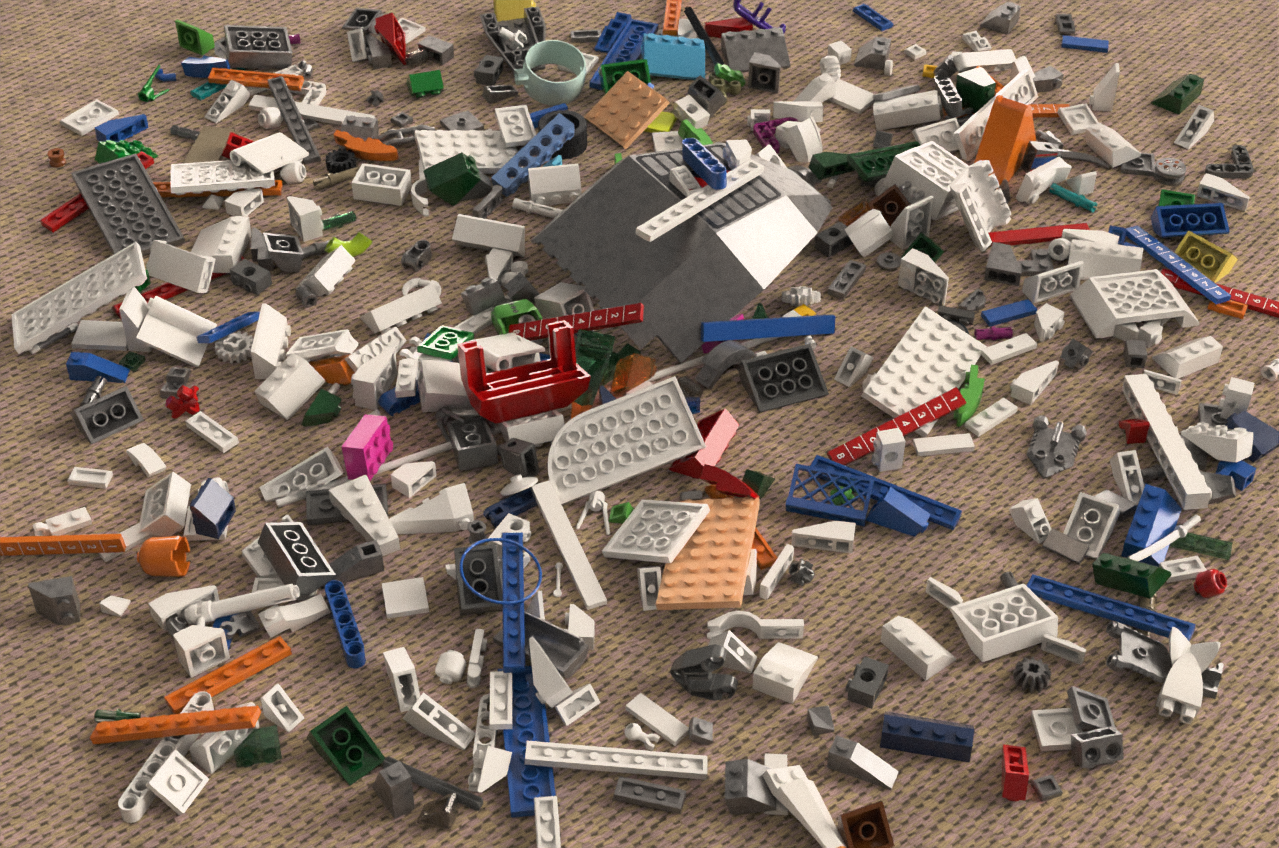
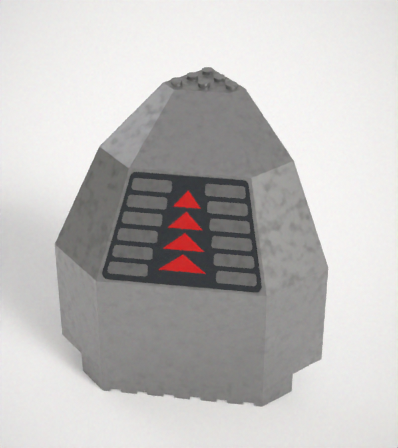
M725 143L703 145L726 168V173L732 170L723 157ZM682 148L630 155L620 160L549 222L531 242H536L538 245L542 243L545 246L543 250L552 259L556 257L558 259L556 263L565 272L569 270L572 273L570 277L579 286L583 284L586 287L584 288L585 292L593 300L597 297L600 300L598 304L603 309L642 303L644 305L643 322L622 325L620 327L640 350L656 336L675 359L682 363L704 343L701 341V322L729 321L760 294L818 233L832 206L830 205L831 201L825 195L822 196L812 184L804 181L796 171L793 172L788 168L751 154V160L764 166L762 174L653 241H646L636 235V228L687 198L669 181L672 168L684 165L701 188L708 185L684 161Z

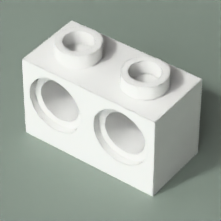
M508 513L489 538H502V533L523 532V543L528 542L531 537L530 522ZM489 541L488 545L496 544L497 555L499 557L502 556V542Z

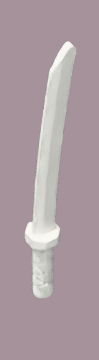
M1194 515L1183 525H1177L1173 532L1147 548L1128 556V559L1138 562L1166 547L1176 539L1185 537L1187 531L1200 522V517Z

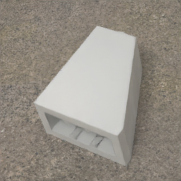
M402 647L383 652L400 711L405 712L420 697L415 667L405 648Z

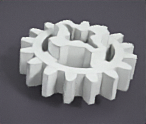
M806 286L791 287V290L782 292V302L791 303V306L799 307L802 304L812 306L813 303L821 301V293L812 291V288Z
M241 331L218 339L215 342V352L218 355V359L222 358L223 362L229 360L230 363H233V361L240 363L241 359L246 361L247 356L251 357L253 336H248L247 332L241 334Z

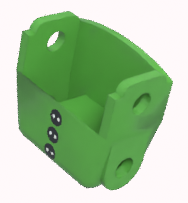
M528 299L495 306L491 312L492 323L498 335L507 334L509 332V325L519 324V318L523 315H530L536 321L542 320V316Z

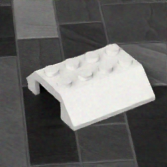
M980 160L964 168L949 185L969 235L981 252L985 251L992 243L988 232H991L995 226L1006 225L1011 220V211L1008 204L1004 203L1006 199L1001 188L997 189L1000 185L995 174H991L993 169L989 160Z

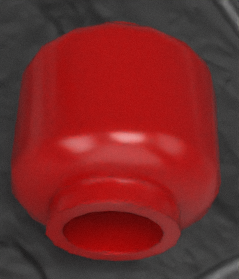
M1209 569L1198 573L1193 585L1196 593H1200L1204 598H1211L1224 593L1227 587V579L1217 569Z

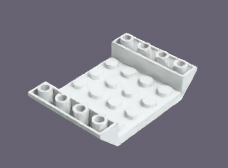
M1157 269L1090 277L1070 294L1072 302L1095 338L1112 337L1116 324L1175 318L1182 328L1199 325V321L1173 284Z

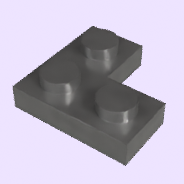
M1048 249L1031 250L1032 260L1017 261L1022 271L1021 276H1034L1054 269Z

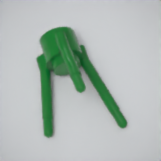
M160 65L156 67L146 84L142 87V90L138 93V98L141 101H154L170 91L166 89L154 95V90L151 88L153 84L151 81L160 69Z

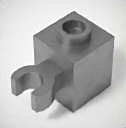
M951 54L933 71L935 76L947 75L950 78L956 73L957 68L953 62L954 57Z

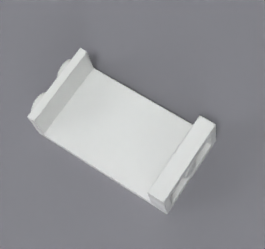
M153 240L149 261L146 265L149 276L197 293L208 292L216 261L215 258L199 256L168 245L166 241Z

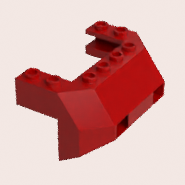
M563 320L547 324L550 359L487 374L483 347L481 345L477 346L476 340L457 344L461 380L471 406L480 416L498 424L565 408L588 390L591 376L576 363L574 329L568 322Z

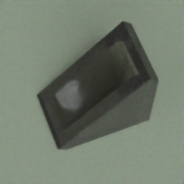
M452 792L426 803L417 823L451 832L459 813L457 795Z

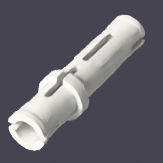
M515 198L513 201L514 209L526 211L528 214L534 213L555 218L563 211L562 209L534 203L531 200L525 201Z

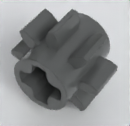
M803 559L793 562L789 568V574L792 575L790 580L801 586L804 583L811 582L814 578V571L811 569L813 564Z

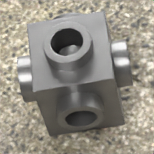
M1072 338L1070 343L1063 348L1060 357L1066 360L1064 364L1068 367L1082 369L1088 364L1089 357L1093 351Z

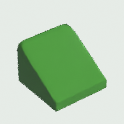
M629 502L613 506L609 522L623 524L634 508Z

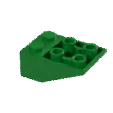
M106 140V142H98L94 160L102 164L132 154H138L141 151L152 158H156L158 155L151 148L142 145V142L133 140V142Z

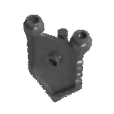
M1039 415L1034 419V434L1027 451V456L1043 479L1074 465V458H1076V453L1078 452L1077 449H1079L1080 443L1086 437L1087 431L1084 426L1076 425L1072 428L1071 433L1062 431L1064 427L1062 422H1057L1055 429L1047 428L1049 424L1047 417Z
M1109 622L1106 632L1109 636L1119 639V651L1115 650L1113 654L1108 656L1106 666L1116 672L1123 670L1125 667L1130 668V670L1163 683L1172 668L1170 653H1168L1165 645L1135 630H1131V628L1120 622Z

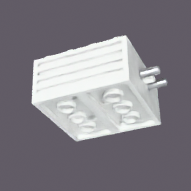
M931 141L896 155L883 184L888 189L896 184L911 204L933 196L931 219L937 220L959 210L949 185L968 165Z

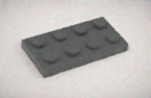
M386 484L372 485L388 516ZM329 489L306 491L307 525L349 521L331 503Z

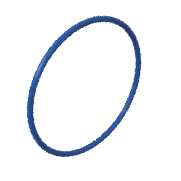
M502 538L480 540L469 546L460 559L459 569L465 585L476 596L491 603L510 605L523 602L537 592L542 581V571L536 557L527 548L511 540ZM489 541L507 542L518 546L527 552L537 565L539 572L537 586L528 596L516 601H497L487 598L475 591L465 579L463 561L466 554L476 545Z

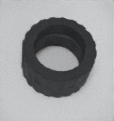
M557 110L545 114L538 122V133L559 113L574 124L575 130L574 136L567 140L560 150L554 152L552 158L561 155L562 159H571L584 153L587 149V121L581 114L569 110Z

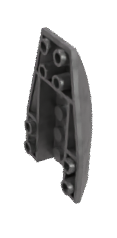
M539 6L524 8V18L499 22L495 13L480 14L486 37L513 72L514 69L523 68L525 56L533 45L546 41V25ZM504 27L512 33H517L518 30L523 32L527 36L525 43H523L524 48L520 50L510 49L509 41L498 36L500 29ZM545 64L538 65L532 68L531 70H543L545 69Z

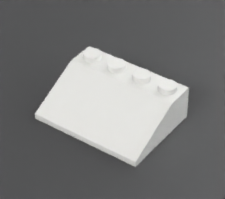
M937 90L900 96L884 101H874L873 104L877 130L941 120Z
M230 217L201 230L191 253L215 258L216 261L212 273H230L229 269L240 262L250 240L252 232L249 217Z
M1025 584L950 607V611L968 645L982 662L1042 643L1045 634L1057 637L1058 617Z

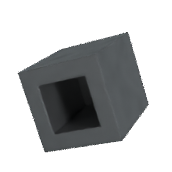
M1126 340L1123 350L1126 367H1145L1147 350L1144 340Z

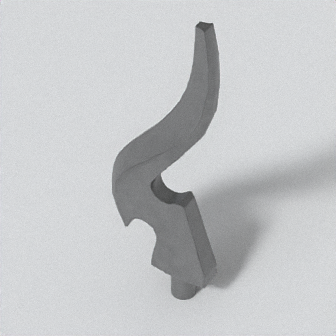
M1040 130L1036 131L1035 135L1039 137L1038 142L1052 144L1057 151L1061 152L1062 158L1084 160L1097 164L1107 170L1109 169V165L1093 155L1063 150V143L1050 131L1045 133Z

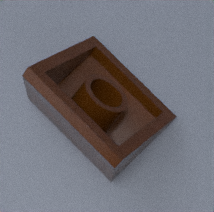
M894 184L867 205L871 210L880 211L885 221L891 226L903 209L910 206V203L896 184Z
M878 801L839 815L837 829L847 848L894 847L883 801Z

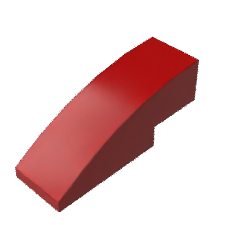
M704 464L700 479L708 484L716 485L715 490L724 495L740 498L751 497L756 499L759 497L742 480L718 467Z

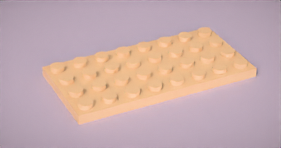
M744 497L680 501L708 504L710 511L672 563H665L656 600L657 610L741 608L760 505L759 497L756 499Z

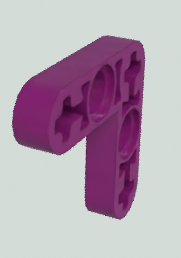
M786 117L757 123L753 127V133L763 148L770 144L776 154H778L780 143L774 136L776 134V128L774 127L787 121L798 122L797 119Z

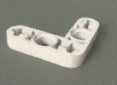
M304 81L300 91L289 90L292 93L306 94L301 103L319 105L327 92L325 84Z

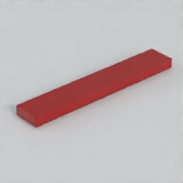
M1087 223L988 232L992 241L991 246L993 242L1012 246L1051 242L1061 238L1064 229H1090Z

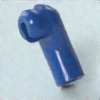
M162 68L155 75L157 79L163 82L176 81L175 73L163 74Z

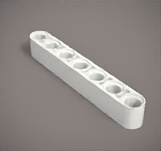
M203 691L194 694L181 713L214 710L211 695ZM199 734L162 738L118 801L120 813L125 822L134 823L138 821L157 796L145 785L169 754L176 749L182 756H185Z

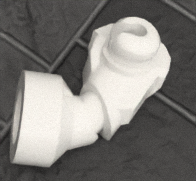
M524 261L513 262L510 265L511 272L505 273V277L500 279L501 285L504 287L519 272L525 276L528 272V264Z

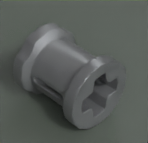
M302 285L296 290V297L302 300L305 308L316 305L318 298L315 294L311 293L309 286Z
M474 520L468 524L470 544L487 539L484 534L486 525L483 521Z

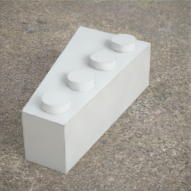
M367 475L329 489L331 503L341 511V514L353 524V527L365 537L367 542L377 540L382 556L400 550L399 537Z

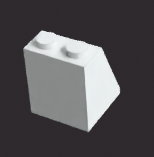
M560 282L534 297L539 313L547 319L594 311L590 296L584 290L585 286Z

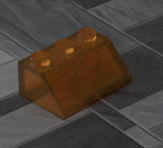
M634 353L617 361L610 393L616 397L652 378L657 369L655 365L656 359Z

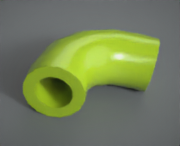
M360 232L350 241H341L336 237H332L325 247V252L329 254L342 245L352 257L362 254L373 241Z

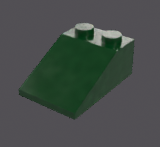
M347 706L313 728L307 736L308 741L316 752L349 786L378 767L386 759Z

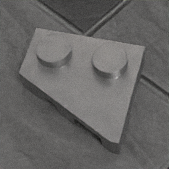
M1199 471L1204 476L1205 483L1212 492V498L1209 500L1208 505L1236 497L1234 479L1231 476Z

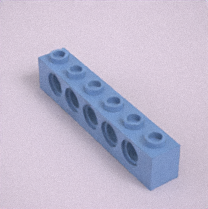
M559 113L491 177L492 185L502 186V194L506 197L514 194L522 183L527 182L528 168L541 167L545 161L552 157L554 152L560 150L563 144L574 136V124Z

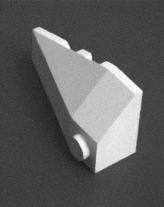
M326 447L259 488L265 501L269 502L326 485L344 472L337 458Z
M465 483L445 488L439 491L440 495L429 500V498L423 500L422 505L414 509L408 508L389 518L396 533L417 534L467 530L468 524L474 521V516Z

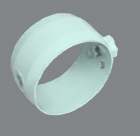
M546 40L533 45L525 56L523 68L514 69L516 85H523L531 98L546 105L556 106L574 101L580 95L585 83L586 62L583 54L575 46L559 40ZM542 64H558L573 71L577 77L566 82H552L538 77L531 69Z

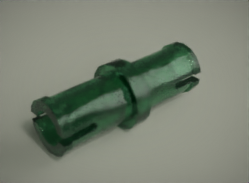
M354 211L341 215L335 214L334 217L322 220L323 230L326 231L337 226L340 228L344 224L356 221Z

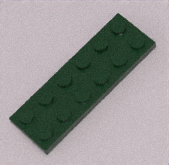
M918 141L862 151L848 154L846 160L860 175L862 180L869 182L886 178L896 155L921 145Z

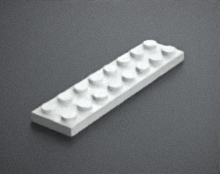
M1029 69L1021 71L954 132L962 159L969 161L977 154L992 105L998 95L1029 105L1038 98Z

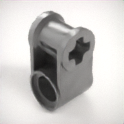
M417 241L403 254L401 264L405 267H412L418 272L432 258L429 241Z

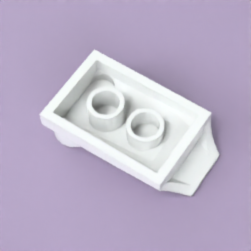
M1057 157L1026 173L1016 199L1019 202L1025 201L1027 204L1035 203L1039 198V194L1053 183L1057 184L1067 179L1071 165L1065 163L1062 158Z
M348 329L299 337L286 353V357L293 352L309 363L311 360L319 359L326 355L352 354L357 348L358 342L352 338Z

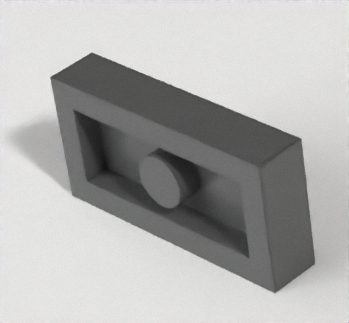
M939 305L938 315L945 320H955L964 326L973 325L975 312Z

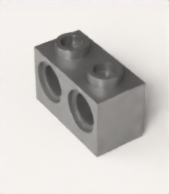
M1110 726L1071 734L1072 760L1082 768L1090 769L1095 765L1113 764L1115 761L1124 759L1122 733Z

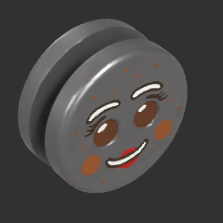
M1162 158L1155 164V174L1153 177L1157 182L1164 185H1179L1184 181L1186 166L1180 160Z

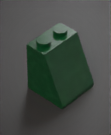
M982 67L957 74L956 90L962 99V108L971 107L973 108V113H976L994 97L995 81Z
M461 152L426 168L423 172L429 191L455 206L481 180L479 170L475 164L476 160L471 155L467 156Z

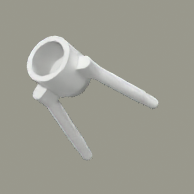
M597 490L590 493L589 500L585 504L576 529L580 528L589 509L595 512L602 509L606 534L610 535L607 514L608 504L604 502V493Z

